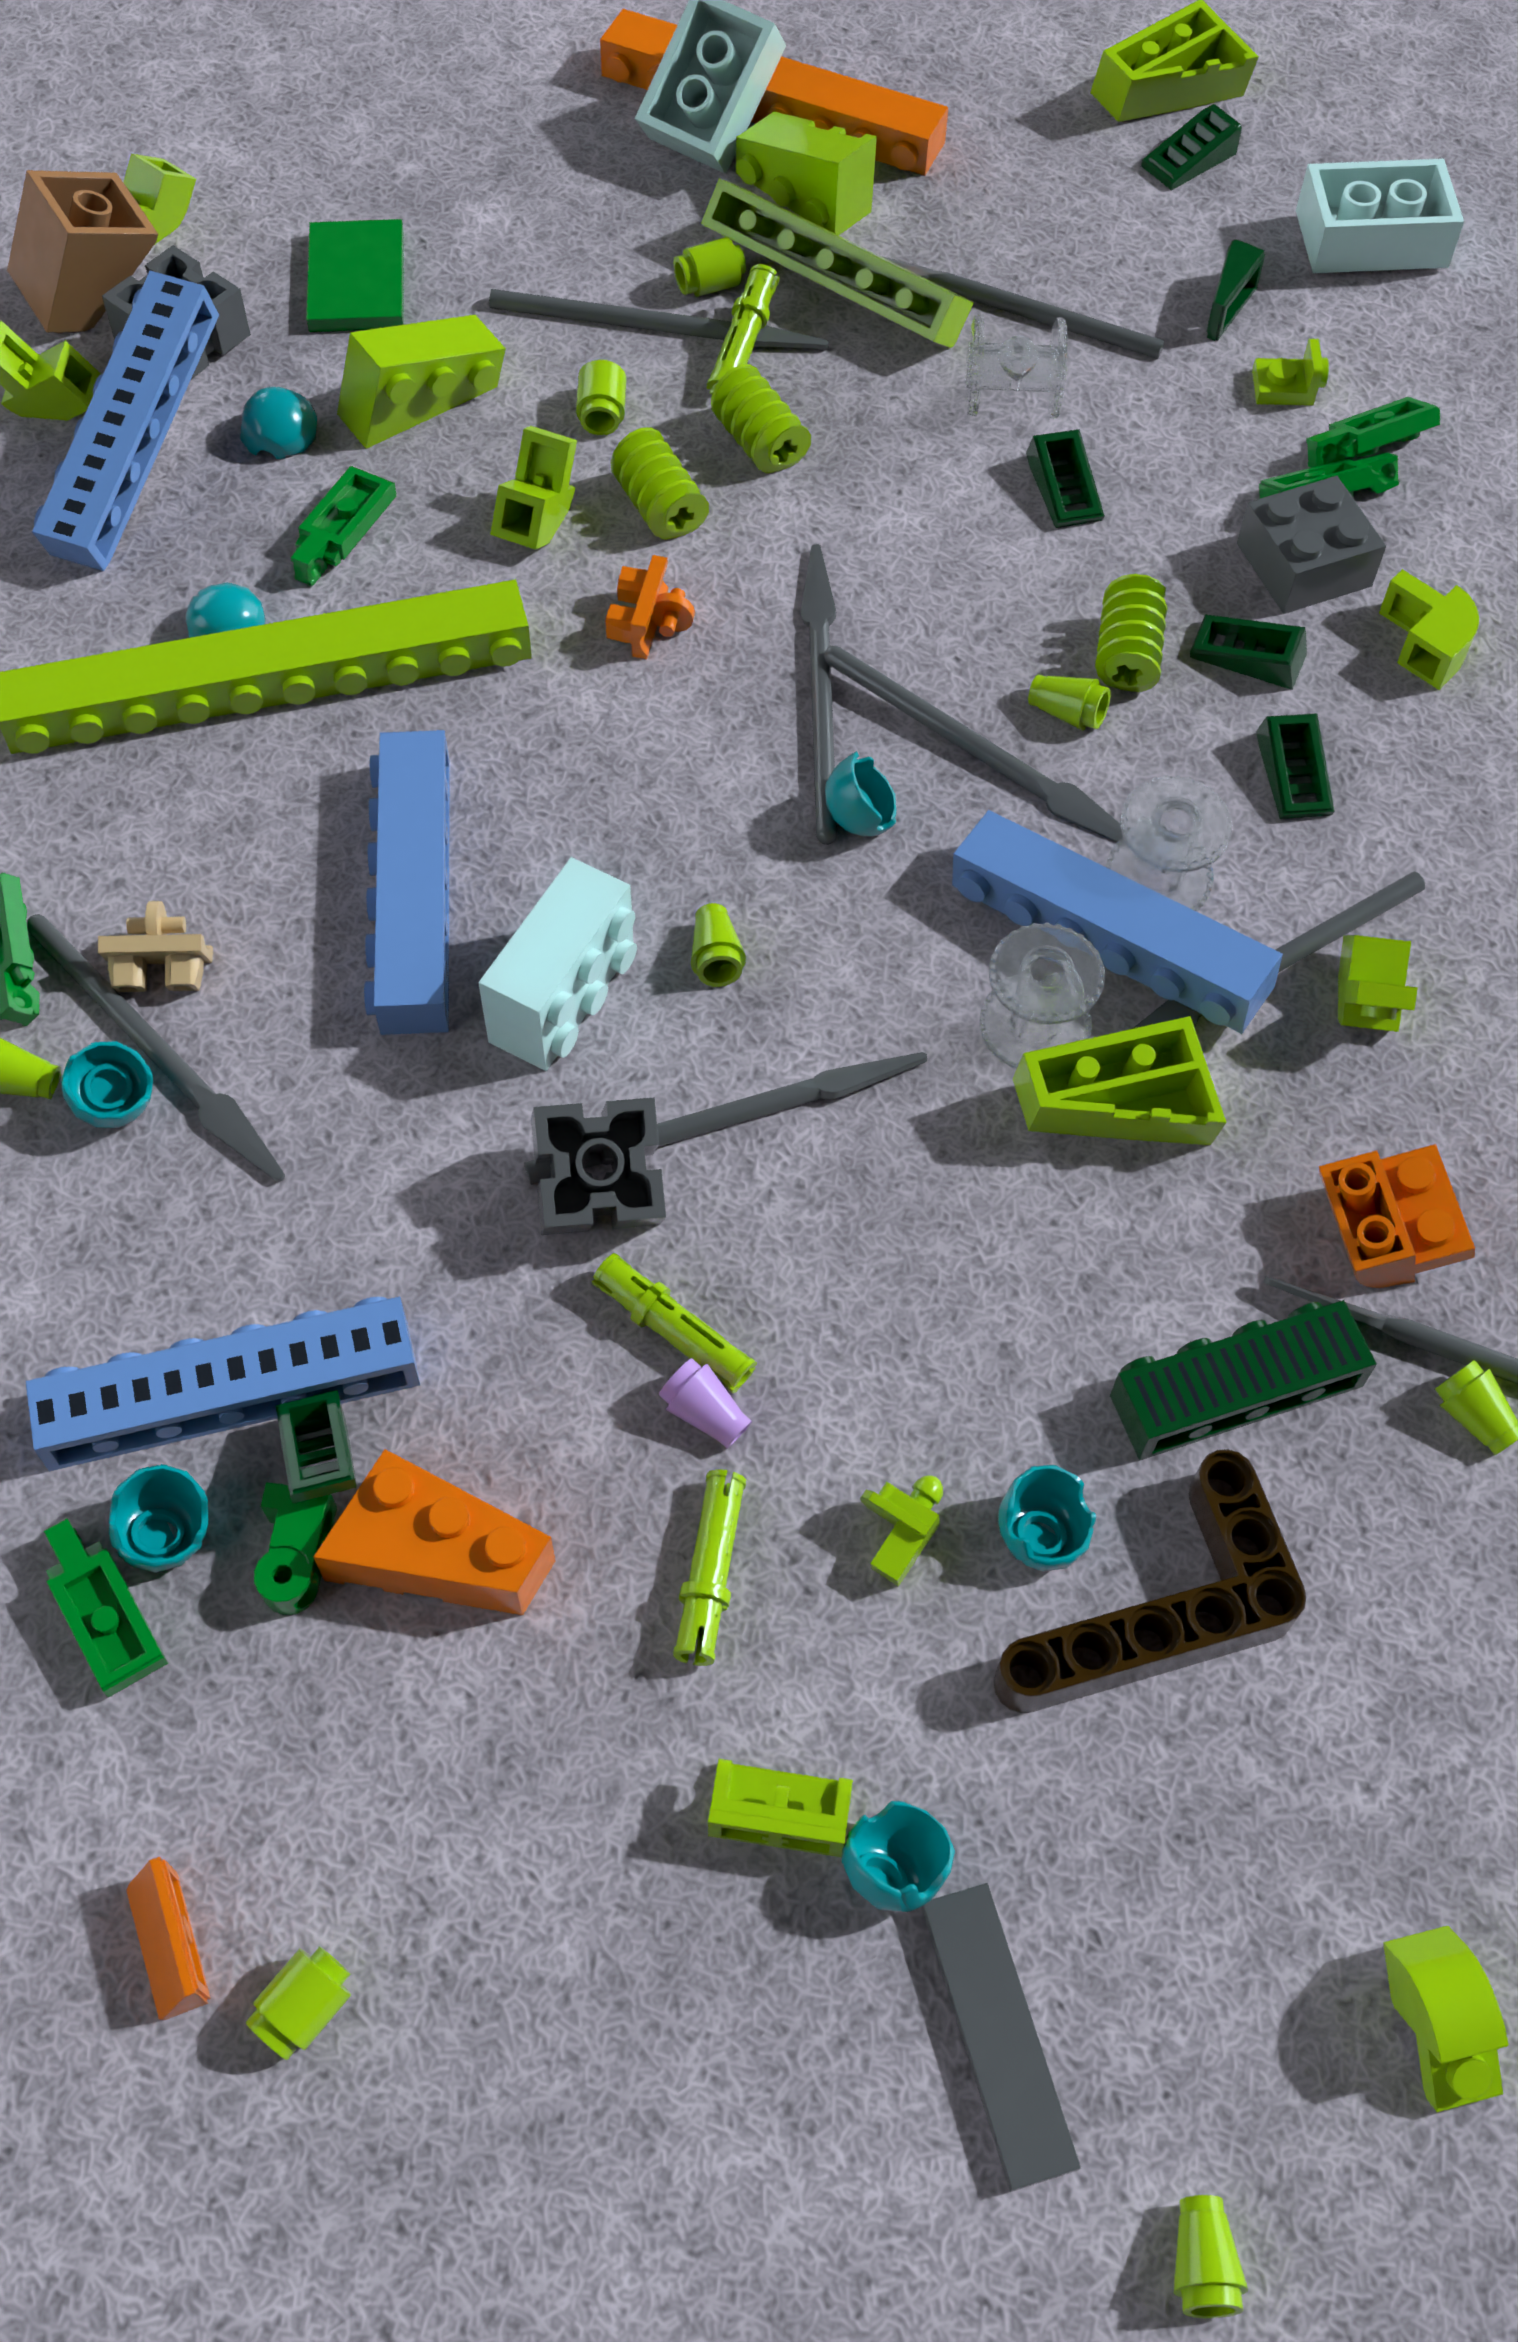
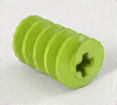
M740 364L730 369L720 378L711 397V410L716 418L722 422L728 433L732 434L737 444L743 448L746 455L752 459L755 466L760 471L769 474L796 465L806 455L811 446V434L807 427L802 426L797 415L791 413L789 406L781 401L776 390L771 389L766 378L761 377L758 369L750 364Z
M651 427L639 428L630 432L619 442L611 458V472L627 496H629L633 505L638 509V512L654 536L667 540L681 537L697 530L709 514V503L705 496L700 494L696 483L691 481V477L686 469L682 468V464L677 456L673 455V451L668 443L664 442L661 433Z
M1122 575L1108 585L1103 597L1095 668L1098 677L1106 685L1125 691L1143 692L1149 690L1159 682L1161 676L1163 635L1166 628L1165 618L1168 610L1164 599L1166 587L1159 580L1148 575Z

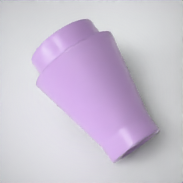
M692 1358L673 1374L659 1392V1396L668 1403L666 1411L716 1439L726 1449L730 1448L752 1423L740 1410L710 1366L706 1364L701 1367Z

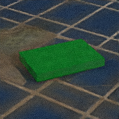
M402 219L309 222L306 316L309 332L357 331L404 325V228Z

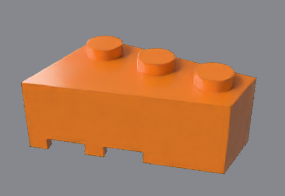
M386 1449L383 1450L313 1557L324 1581L339 1584L347 1582L382 1588L383 1591L403 1595L405 1592L442 1599L443 1602L522 1616L556 1562L552 1539L549 1535Z

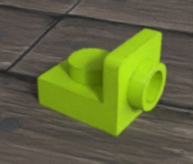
M1308 339L1303 359L1255 358L1252 374L1256 404L1314 406L1318 389L1325 388L1329 374L1328 358L1321 356L1319 339Z

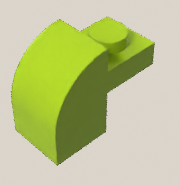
M131 153L123 183L157 231L158 237L155 243L157 244L176 230L183 221L196 178L165 159Z
M0 321V385L5 389L1 405L18 416L68 421L86 412L93 397L95 382L101 373L66 340L38 355L6 324Z
M534 426L523 428L515 479L498 485L490 535L535 550L550 543L567 515L573 500L575 487L569 485L577 440Z
M1403 569L1391 579L1379 614L1408 632L1397 663L1438 690L1462 667L1479 626L1478 609L1472 598L1461 587L1456 585L1444 596Z
M1360 935L1343 936L1338 971V1021L1340 1025L1399 1032L1402 1009L1415 1011L1418 987L1405 986L1411 941Z
M1448 1925L1383 1942L1391 2000L1397 2012L1416 2033L1423 2090L1427 2101L1436 2112H1441L1503 2095L1498 2049L1509 2046L1507 2033L1492 1986L1481 1964L1470 1948Z

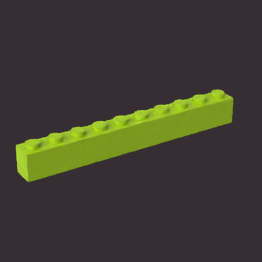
M516 579L1 671L0 729L11 754L21 752L33 754L40 753L48 747L75 742L89 744L98 741L102 737L129 732L143 734L152 731L156 727L178 723L198 724L207 718L232 713L251 714L260 708L287 703L300 705L319 697L341 693L355 695L364 689L384 685H408L422 678L444 674L458 676L471 669L493 665L506 667L514 665L520 660L532 658L529 625Z

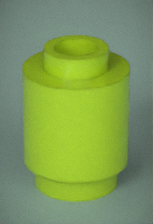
M724 237L684 249L682 255L674 257L673 268L681 293L683 295L694 293L696 297L738 286L741 282V274L746 272V261L741 247L738 244L734 245L730 238Z
M593 360L584 364L578 373L576 414L582 427L587 432L594 435H609L617 430L625 416L626 374L618 364L612 361Z
M321 1946L311 1956L299 1948L254 2000L253 2005L256 2010L245 2023L268 2047L285 2060H288L298 2047L306 2050L351 1997V1993L342 1985L351 1974Z

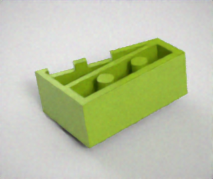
M1197 0L1105 49L1102 53L1090 93L1118 122L1194 108L1244 96L1259 56L1203 0Z
M772 112L736 137V174L746 184L754 185L771 196L779 206H786L801 217L840 235L872 212L877 136L865 134L861 138L846 135L845 128L834 126L830 130L816 128L812 120Z
M475 314L350 332L337 415L365 449H368L497 388L506 348Z
M1191 1016L1025 1052L1012 1078L1028 1131L1211 1145L1227 1123Z

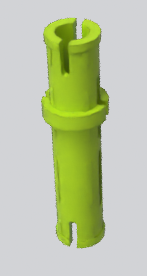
M756 264L751 268L744 292L733 304L731 311L733 316L732 323L727 331L717 357V362L706 385V388L710 389L709 393L711 395L723 375L740 364L748 363L760 329L767 325L770 317L769 304L780 280V277L776 276V270L768 265Z
M616 1253L608 1256L596 1270L592 1284L624 1306L631 1313L630 1319L641 1328L647 1325L689 1359H694L701 1367L708 1364L720 1382L733 1394L739 1390L754 1372L757 1365L754 1359L738 1350L714 1329L677 1303L670 1296L671 1290L660 1281L654 1284L633 1269L631 1265Z
M724 1469L711 1470L706 1474V1488L689 1581L682 1583L679 1594V1601L684 1607L673 1657L687 1664L689 1654H693L695 1651L697 1639L693 1665L696 1666L714 1664L721 1612L728 1609L731 1592L726 1588L746 1479L741 1474L733 1472L731 1483L726 1484L724 1495L723 1491L727 1470Z

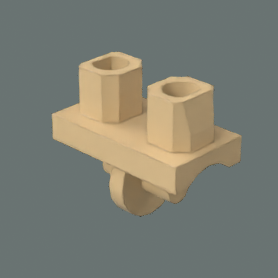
M149 901L146 906L145 917L127 918L126 928L128 934L146 935L98 936V953L108 962L111 987L117 992L147 991V964H165V987L169 991H200L203 964L212 963L213 947L205 945L202 934H175L186 933L185 917H167L162 901Z

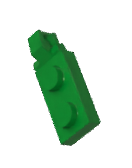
M1405 397L1329 424V431L1306 438L1308 467L1312 468L1344 460L1345 457L1372 455L1377 453L1382 445L1394 441L1405 442L1420 437V432L1440 425V408L1411 397Z
M1384 453L1356 461L1344 459L1261 480V483H1258L1259 498L1261 499L1334 476L1339 477L1352 497H1354V491L1364 488L1379 494L1399 485L1398 455Z
M350 466L298 527L299 538L295 543L296 551L290 557L294 566V579L313 586L325 572L328 564L336 567L341 563V560H345L396 498L395 483Z
M2 872L0 874V1020L5 1019L20 1023L22 1026H28L39 1015L40 993L30 984L34 980L35 972L32 970L34 953L30 947L26 923L27 907L23 903L20 878Z
M68 1518L45 1530L44 1533L60 1562L46 1570L49 1580L46 1582L103 1693L109 1698L167 1665L168 1662L107 1548L104 1549L100 1541L85 1548L79 1534L72 1527Z

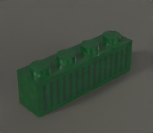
M1345 1300L1322 1306L1320 1302H1311L1292 1311L1286 1319L1267 1324L1265 1320L1247 1323L1238 1328L1231 1337L1211 1342L1209 1338L1196 1339L1182 1346L1175 1355L1156 1361L1153 1356L1135 1359L1122 1367L1118 1373L1110 1397L1140 1461L1361 1388L1368 1380L1377 1363Z

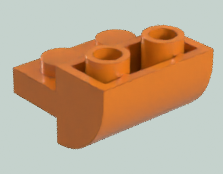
M1436 1144L1380 1159L1378 1150L1319 1166V1174L1354 1275L1361 1285L1371 1288H1384L1415 1282V1274L1475 1258L1473 1240Z

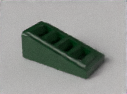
M1212 104L1195 115L1143 158L1141 167L1167 188L1173 190L1236 155L1242 132L1241 124L1217 105ZM1171 159L1174 163H1176L1179 166V168L1177 169L1167 160Z
M1238 239L1232 240L1228 246L1207 326V338L1213 341L1219 340L1258 288L1265 250Z
M1080 429L1033 436L1026 451V456L1055 528L1102 521L1105 515ZM1061 460H1067L1068 464L1052 466L1051 463ZM1069 474L1074 476L1073 479L1056 481L1055 477ZM1078 488L1080 490L1079 494L1060 495V491ZM1085 503L1087 507L1086 509L1066 512L1064 506Z
M1205 614L1190 650V658L1293 690L1307 655L1306 627ZM1217 634L1226 636L1222 646L1213 645ZM1238 640L1245 642L1243 649L1235 648ZM1258 646L1265 648L1264 652H1258L1256 650Z
M1318 714L1266 716L1256 730L1279 818L1292 819L1332 815L1335 810ZM1300 742L1301 748L1283 749L1282 743ZM1305 759L1306 765L1286 766L1285 760ZM1310 776L1311 783L1289 784L1288 778ZM1315 794L1317 802L1292 803L1291 795Z
M338 1390L276 1405L292 1503L357 1488L346 1419Z

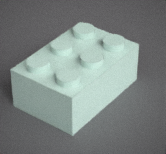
M689 0L635 116L636 122L647 137L700 163L726 173L736 154V137L747 130L785 50L786 44L776 24L724 0Z
M1444 159L1308 164L1296 207V214L1313 273L1449 268L1464 224Z
M573 857L568 860L478 982L489 1043L545 1071L548 1070L557 1056L564 1058L570 1053L578 1037L579 1024L587 1013L593 1016L601 1009L607 997L608 983L616 972L624 974L635 958L637 952V944L633 940L635 912L632 911L631 887L629 884Z

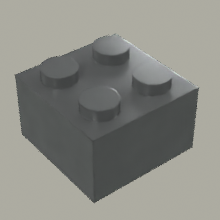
M1338 476L1248 502L1237 540V545L1283 614L1372 587L1386 549L1385 543Z

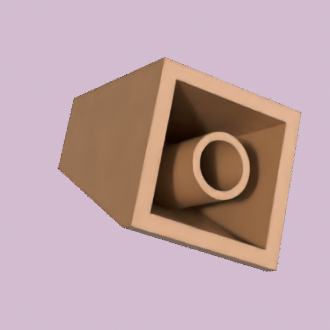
M27 170L7 271L46 332H84L94 328L106 312L102 295L130 275H133L155 245L158 233L116 172Z

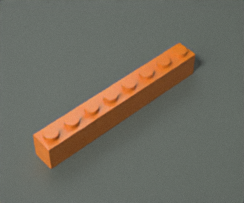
M622 9L600 38L602 76L619 83H626L648 90L677 25ZM781 56L751 122L757 123L772 112H779L812 120L816 128L830 130L834 126L845 128L846 135L861 138L865 134L877 136L876 161L925 176L945 144L949 107Z

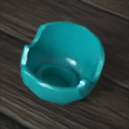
M266 387L255 392L243 407L240 440L253 455H257L260 450H264L273 454L276 459H284L286 456L304 452L316 439L317 414L312 404L299 393L282 387Z
M229 582L210 585L198 591L197 595L192 597L186 612L189 638L263 625L266 622L262 602L249 588Z
M854 752L841 761L829 776L825 784L826 805L833 820L848 832L860 836L880 835L896 824V794L887 778L874 767V759L872 757L857 759L859 754Z
M117 1041L93 1042L69 1057L62 1075L61 1089L64 1100L76 1118L95 1128L117 1129L132 1123L145 1111L151 1100L153 1075L150 1067L146 1065L145 1060L137 1051Z
M164 1464L137 1469L117 1486L112 1495L109 1513V1536L112 1547L117 1549L119 1557L135 1568L159 1572L182 1566L201 1548L206 1535L209 1521L206 1493L187 1471ZM167 1522L171 1523L175 1527L177 1532L176 1539L173 1536Z
M1056 1465L1032 1466L1014 1479L1000 1504L998 1525L1000 1534L1015 1559L1022 1561L1028 1567L1040 1571H1051L1068 1568L1087 1552L1097 1516L1095 1512L1089 1510L1084 1500V1483L1078 1476ZM1036 1522L1049 1525L1054 1530L1056 1535H1054L1053 1533H1051L1050 1531H1048Z
M903 1801L889 1802L884 1809L873 1817L868 1818L866 1815H862L848 1833L847 1841L842 1849L841 1861L852 1888L877 1909L900 1912L914 1911L927 1904L938 1893L951 1873L955 1855V1848L946 1828L926 1810Z

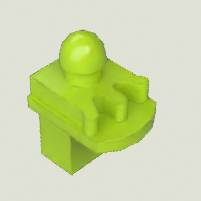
M932 1475L919 1478L912 1485L913 1491L910 1496L886 1481L879 1494L866 1489L860 1497L861 1502L868 1509L895 1525L870 1564L872 1570L898 1587L940 1525L939 1514L931 1509L934 1504H939L943 1496V1485L937 1477Z

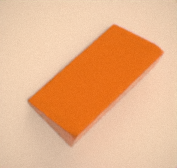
M159 1856L147 1862L129 1883L126 1892L159 2020H167L208 2004L207 2000L211 1998L178 1873L165 1859L163 1860Z

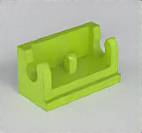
M719 1758L708 1817V1836L842 1858L853 1779L839 1777V1780L738 1765L733 1764L732 1760Z

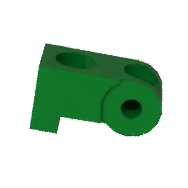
M266 1482L260 1507L268 1521L274 1523L269 1551L258 1561L255 1567L254 1583L260 1596L270 1609L282 1615H295L306 1610L314 1602L318 1593L322 1575L313 1557L333 1528L337 1505L331 1494L293 1504L288 1485Z

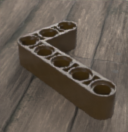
M1229 1449L1216 1450L1208 1454L1200 1464L1188 1493L1190 1505L1221 1581L1014 1641L1002 1653L993 1681L995 1693L1003 1705L1019 1713L1035 1712L1276 1641L1286 1635L1305 1608V1588L1257 1473L1245 1456ZM1220 1479L1227 1482L1234 1490L1235 1495L1223 1496L1218 1494L1211 1488L1208 1480ZM1243 1536L1249 1538L1257 1546L1259 1554L1248 1555L1242 1553L1234 1545L1232 1537ZM1268 1595L1275 1598L1282 1606L1284 1615L1275 1616L1265 1612L1258 1604L1256 1596ZM1198 1612H1208L1215 1615L1223 1624L1224 1632L1217 1634L1207 1632L1200 1627L1195 1614ZM1143 1629L1153 1631L1163 1642L1164 1650L1156 1652L1145 1650L1136 1641L1134 1632ZM1078 1647L1093 1649L1101 1657L1103 1667L1096 1670L1083 1668L1075 1661L1072 1650ZM1016 1665L1032 1667L1040 1675L1042 1685L1036 1688L1020 1686L1010 1675V1668Z

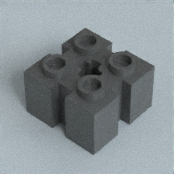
M174 245L145 265L147 275L138 281L130 275L102 295L115 340L117 334L123 331L132 311L134 295L139 289H142L149 271L204 285L219 313V317L192 378L209 366L207 355L211 352H219L224 355L251 335L241 289L214 271L204 278L200 262Z
M655 1097L606 1101L601 1112L602 1117L584 1118L582 1103L533 1107L531 1127L535 1165L550 1164L551 1178L540 1179L537 1187L541 1235L587 1232L593 1225V1216L611 1215L612 1229L660 1225L666 1218L662 1169L646 1170L645 1156L653 1155L659 1146ZM589 1155H599L601 1163L611 1165L613 1172H606L603 1180L593 1179L592 1173L585 1172L582 1165L588 1164L590 1160Z

